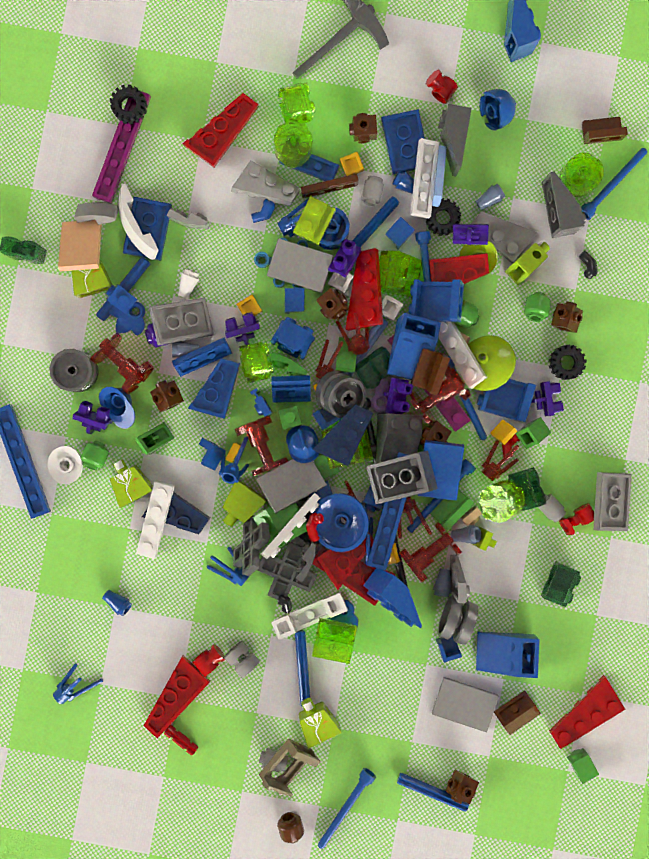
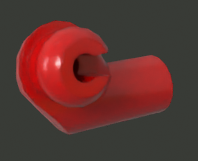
M516 433L505 445L502 444L503 458L513 457L512 446L517 441H520Z
M321 513L311 514L306 524V530L311 542H316L320 539L316 528L318 524L324 521Z

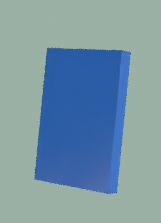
M419 109L381 117L392 175L398 174L400 170L402 172L415 170L418 143L421 138L425 139Z
M133 197L131 212L142 234L150 233L158 248L156 258L153 260L161 261L169 224L167 214L172 209V204ZM126 233L123 253L148 258L133 244Z
M425 440L424 451L428 450L438 489L418 494V496L457 501L464 445Z

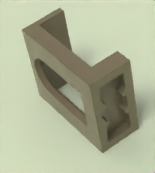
M287 739L259 773V776L267 790H274L280 795L292 797L293 794L288 788L290 782L306 763L317 767L321 761L311 748L308 749L307 746ZM289 752L295 760L282 775L272 777L274 768Z

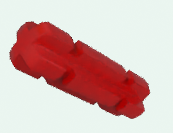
M170 725L164 731V735L168 738L171 737L172 741L183 750L186 749L188 754H195L198 745L194 742L191 743L190 739L180 731L177 732L174 726Z

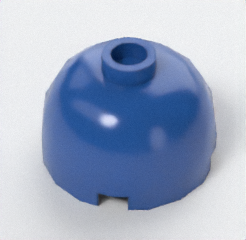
M492 89L484 92L485 95L480 98L479 108L481 116L485 115L489 122L485 123V125L491 130L505 127L515 116V99L509 92L503 89Z

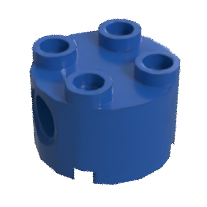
M334 207L336 211L318 245L324 249H339L344 240L349 236L350 223L348 218L337 207Z
M286 317L285 320L280 322L270 342L273 345L277 343V348L294 358L300 356V360H304L309 347L315 340L312 335L314 331L307 326L302 328L296 324L295 320Z

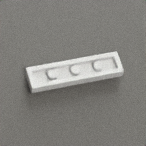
M423 138L419 140L410 211L412 216L428 219L431 217L439 142Z
M441 322L438 338L468 388H474L486 379L487 376L454 322Z
M158 480L154 482L136 554L152 559L156 558L175 485Z
M314 493L261 555L266 559L270 556L274 558L281 550L278 546L283 541L287 543L294 535L291 531L296 526L300 528L307 520L304 516L309 511L313 513L320 505L317 503L320 499L318 495Z

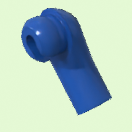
M265 199L261 211L251 214L253 223L270 219L275 210L274 202Z

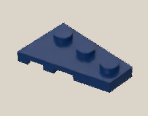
M221 358L188 409L225 419L240 363Z

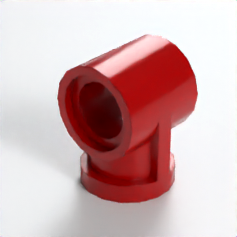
M439 69L434 71L426 81V85L433 89L432 95L443 104H447L458 89L457 83L448 76H442V72Z
M213 644L209 651L207 649L203 651L192 663L206 677L218 667L220 661L223 662L225 660V655L216 644Z

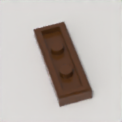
M353 174L302 186V198L356 187L359 181L358 175Z

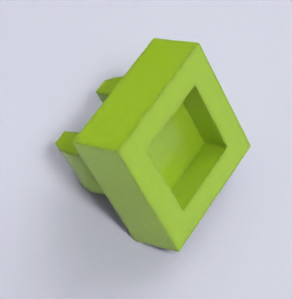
M479 527L481 540L472 545L484 551L487 550L488 546L494 548L497 543L496 540L492 539L494 533Z

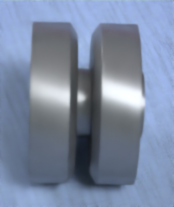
M76 349L60 351L54 356L49 367L53 383L60 389L70 392H84L90 389L97 381L99 374L95 359L88 353Z
M336 370L324 375L318 382L315 391L316 401L319 406L341 419L354 405L362 407L366 398L365 388L359 380Z
M451 595L441 614L438 636L445 639L453 636L456 643L466 645L470 640L477 621L478 605L469 601L465 604L458 603Z

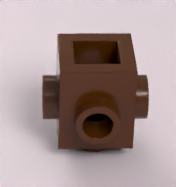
M359 113L353 116L352 123H349V133L353 135L354 142L358 141V143L364 144L370 142V140H377L376 115Z
M330 288L316 300L322 308L320 309L321 313L329 319L339 320L346 315V311L349 309L348 299L336 289Z
M573 302L557 303L551 325L561 331L577 333L583 318V310L579 309L577 304Z
M166 380L161 381L155 385L156 388L150 391L159 412L174 408L184 402L175 380L168 383Z
M436 420L422 430V438L419 444L424 449L425 440L448 443L447 439L452 431Z
M454 770L451 779L448 781L446 792L452 795L451 799L459 804H462V801L470 804L476 794L479 782L469 775Z

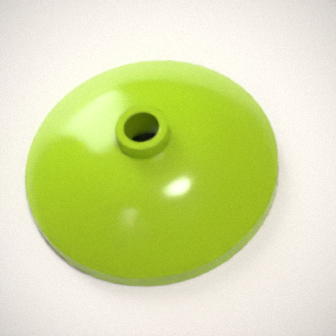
M487 335L479 337L468 344V347L487 376L486 379L473 389L480 391L494 390L510 379L515 370L516 355L512 346L505 339Z

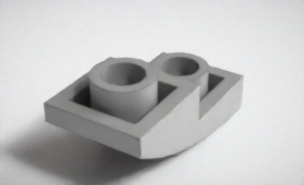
M109 203L78 204L74 218L78 223L93 219L96 220L98 225L116 221L119 209L118 205Z
M170 209L167 214L170 220L189 228L208 229L210 227L207 218L200 213L194 214L191 212L188 218H186L187 215L178 209L176 211Z

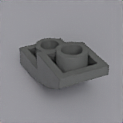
M307 541L301 549L303 552L301 559L305 562L301 561L296 568V579L300 582H303L312 566L316 542Z

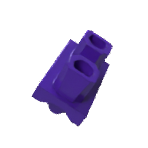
M453 224V244L488 245L489 224Z
M345 239L329 265L328 270L346 278L361 253V248L356 246L355 242Z
M252 312L242 315L245 324L240 326L237 325L235 317L226 319V338L238 336L235 337L237 343L244 341L245 346L250 345L249 339L255 338L254 332L247 333L260 329L259 320L256 321Z
M391 378L389 392H383V396L388 397L387 413L403 414L409 412L410 404L405 402L406 395L412 393L413 385L409 383V380Z
M541 382V392L535 391L536 399H532L531 403H536L537 410L544 408L545 417L555 416V413L564 411L563 402H553L552 394L561 393L560 383Z
M83 401L78 411L73 414V420L82 422V426L87 427V434L91 435L95 430L99 432L101 429L105 430L109 424L113 423L110 418L109 408L99 407L97 412L92 411L93 404Z

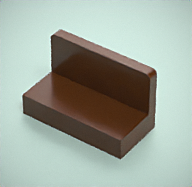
M620 117L584 120L582 122L584 144L620 141L628 135L627 127L621 126Z
M423 348L411 384L415 387L426 389L430 394L438 395L450 358L444 353Z
M525 690L494 711L509 735L541 714Z

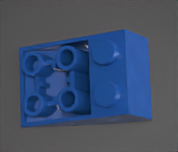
M509 0L504 47L510 62L531 55L541 39L540 29L538 26H535L533 11L531 8H528L526 0Z
M403 313L396 322L387 374L412 380L422 349L435 351L441 322Z
M376 568L363 585L369 590L367 594L373 599L380 601V605L388 611H392L393 615L400 621H404L410 627L415 625L421 628L422 624L409 588L396 576Z
M477 632L476 670L514 677L538 678L540 639L535 634Z

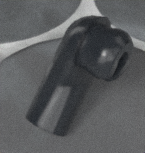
M584 250L578 258L587 266L584 276L587 279H592L598 273L597 262Z
M281 594L277 604L282 605L284 613H290L292 610L291 599L289 596L286 597Z

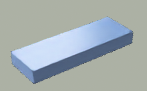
M439 146L432 202V206L435 207L440 206L443 194L446 146Z

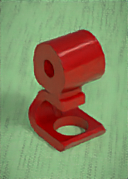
M589 503L575 509L573 516L561 518L558 521L566 535L575 534L573 526H578L579 524L587 525L594 521L595 512Z

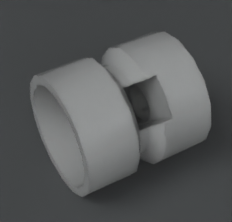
M243 641L237 643L224 656V659L230 666H235V671L241 678L249 674L260 662L254 653L248 652L249 648ZM243 654L245 657L238 661L237 659Z

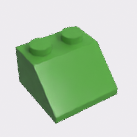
M294 503L275 514L272 507H269L253 517L257 526L262 522L269 524L270 540L267 543L268 545L300 509ZM307 521L300 528L296 526L291 531L294 535L289 541L307 532ZM283 541L278 547H281L286 543Z

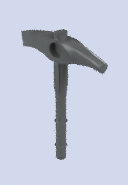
M342 0L349 9L352 20L292 73L294 77L298 79L302 74L306 73L310 67L319 59H322L327 52L344 40L357 27L368 32L374 38L380 50L389 45L388 38L374 15V7L370 4L367 6L362 0Z

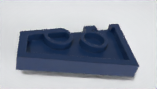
M354 405L313 450L349 467L373 412Z
M173 492L165 523L199 535L211 517ZM147 509L142 515L143 518L146 517Z

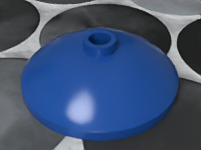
M336 493L323 498L318 503L320 505L313 513H321L324 517V521L318 524L316 528L320 538L318 541L323 546L332 551L346 552L355 549L364 541L369 530V517L365 507L359 500L348 494ZM341 517L346 519V523H342Z

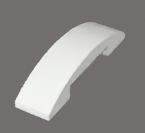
M122 184L118 199V209L124 230L133 244L145 256L153 260L156 258L158 248L150 233L142 234L131 212L133 198L126 184Z
M334 272L328 285L350 298L354 276L348 273L345 278ZM381 293L383 316L394 321L404 304L389 295Z
M339 592L286 614L271 623L280 640L329 617L332 618L348 611V608Z

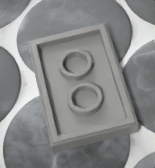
M278 238L267 276L322 293L329 273L328 267L334 256Z
M205 297L149 307L158 345L214 335Z
M294 459L256 479L275 514L327 485L313 461L300 463Z
M597 472L593 530L628 531L632 474Z
M443 677L432 715L487 733L499 696L498 694Z

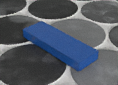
M287 144L279 161V164L323 181L335 179L339 169V164Z
M224 337L172 360V363L181 377L232 354V351Z

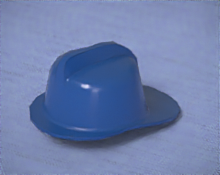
M103 388L99 393V401L102 407L110 409L111 420L120 428L127 429L131 427L135 422V411L132 407V398L129 392L122 388Z
M301 425L293 427L288 431L286 442L291 457L300 463L314 461L319 455L318 452L313 450L319 443L314 429Z

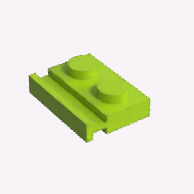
M310 196L293 233L319 245L336 208Z

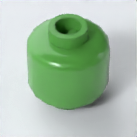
M535 292L526 298L524 314L530 321H543V319L549 316L551 300L542 292Z
M463 300L461 322L454 323L467 329L477 324L479 315L476 306Z
M94 441V443H87L80 459L83 461V466L97 470V468H103L109 451L105 448V444Z

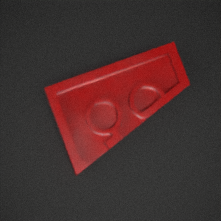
M488 253L430 260L431 282H452V279H457L466 284L488 274Z
M370 535V548H371V546H372V544H373V540H374L371 535ZM366 538L353 550L336 552L328 549L316 557L337 590L340 589L344 581L366 554Z

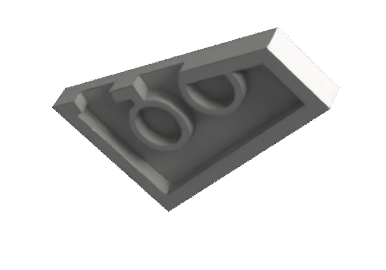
M250 160L232 186L231 192L238 193L239 191L247 193L250 197L255 198L259 196L267 198L268 201L291 206L299 194L300 188Z
M482 211L471 223L489 224L488 241L495 246L497 252L511 263L517 259L537 234L535 231Z
M450 555L451 594L458 603H466V597L470 596V587L466 584L458 555Z

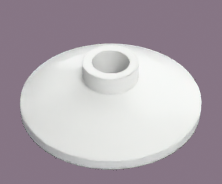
M61 446L51 452L47 468L54 481L59 484H71L80 477L83 470V461L80 459L81 455L79 452L69 446Z

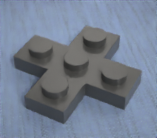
M253 515L243 524V541L233 550V566L237 568L242 567V574L250 576L260 567L259 550L270 540L269 524L262 522L257 526Z
M289 541L282 559L277 556L274 558L270 556L266 559L262 556L260 567L257 571L274 577L268 596L277 600L281 594L287 597L292 585L308 592L311 591L317 573L309 570L303 582L296 579V568L303 560L301 559L303 553L301 551L302 546Z

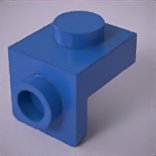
M119 284L116 286L112 285L105 293L108 295L106 300L125 315L138 300Z
M370 485L361 503L365 505V509L368 511H380L384 503H375Z

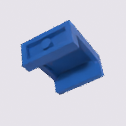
M414 279V285H411L410 290L413 298L412 304L409 305V314L437 322H461L464 283L461 280L452 279V282H423L419 279Z
M509 379L499 388L483 391V394H479L477 399L478 410L515 421L526 422L536 385Z

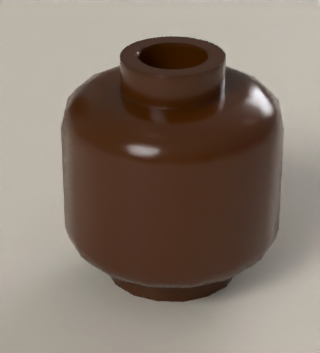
M287 812L278 820L277 827L282 841L296 843L304 835V827L298 814Z

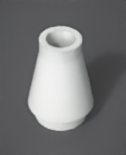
M184 269L183 273L181 272L179 296L189 299L191 292L199 281L198 273L188 269Z

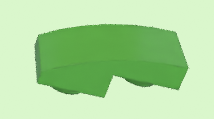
M339 337L336 370L355 372L358 339Z
M274 352L271 353L270 363H273L274 367L284 368V366H287L288 375L306 376L307 371L297 362L286 356Z

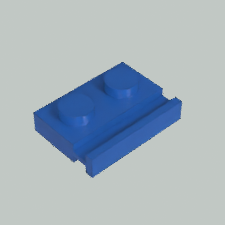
M310 375L271 376L273 402L311 401Z
M257 388L252 390L250 393L256 396L255 402L257 404L254 407L258 414L264 415V417L273 414L265 398L259 396L260 390Z

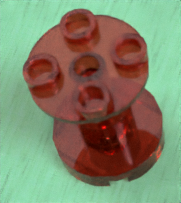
M117 332L110 340L106 338L99 345L101 349L94 353L90 360L98 364L108 357L119 367L117 372L126 379L121 389L130 394L139 387L138 384L144 382L150 376L154 366L149 361L139 366L131 357L126 359L115 348L122 340V336Z
M450 365L446 369V379L442 381L438 395L430 394L422 400L415 391H412L410 394L412 405L416 410L420 409L423 412L422 417L428 425L435 423V418L430 409L443 399L447 402L459 394L466 401L472 396L469 389L465 390V383Z
M270 415L235 429L237 437L247 434L251 447L256 446L263 466L251 471L253 476L289 462L287 457L276 461L273 460L267 445V441H270L264 427L273 423Z
M439 522L434 524V527L441 537L426 549L422 546L411 555L405 548L399 552L421 583L428 579L423 570L434 562L433 557L447 546L457 556L462 553L456 544H451L454 542L447 532L443 534L445 530Z

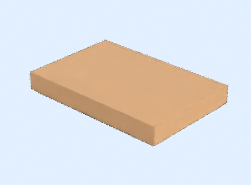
M96 220L80 223L77 221L62 222L58 262L60 271L99 268L102 224L98 225Z

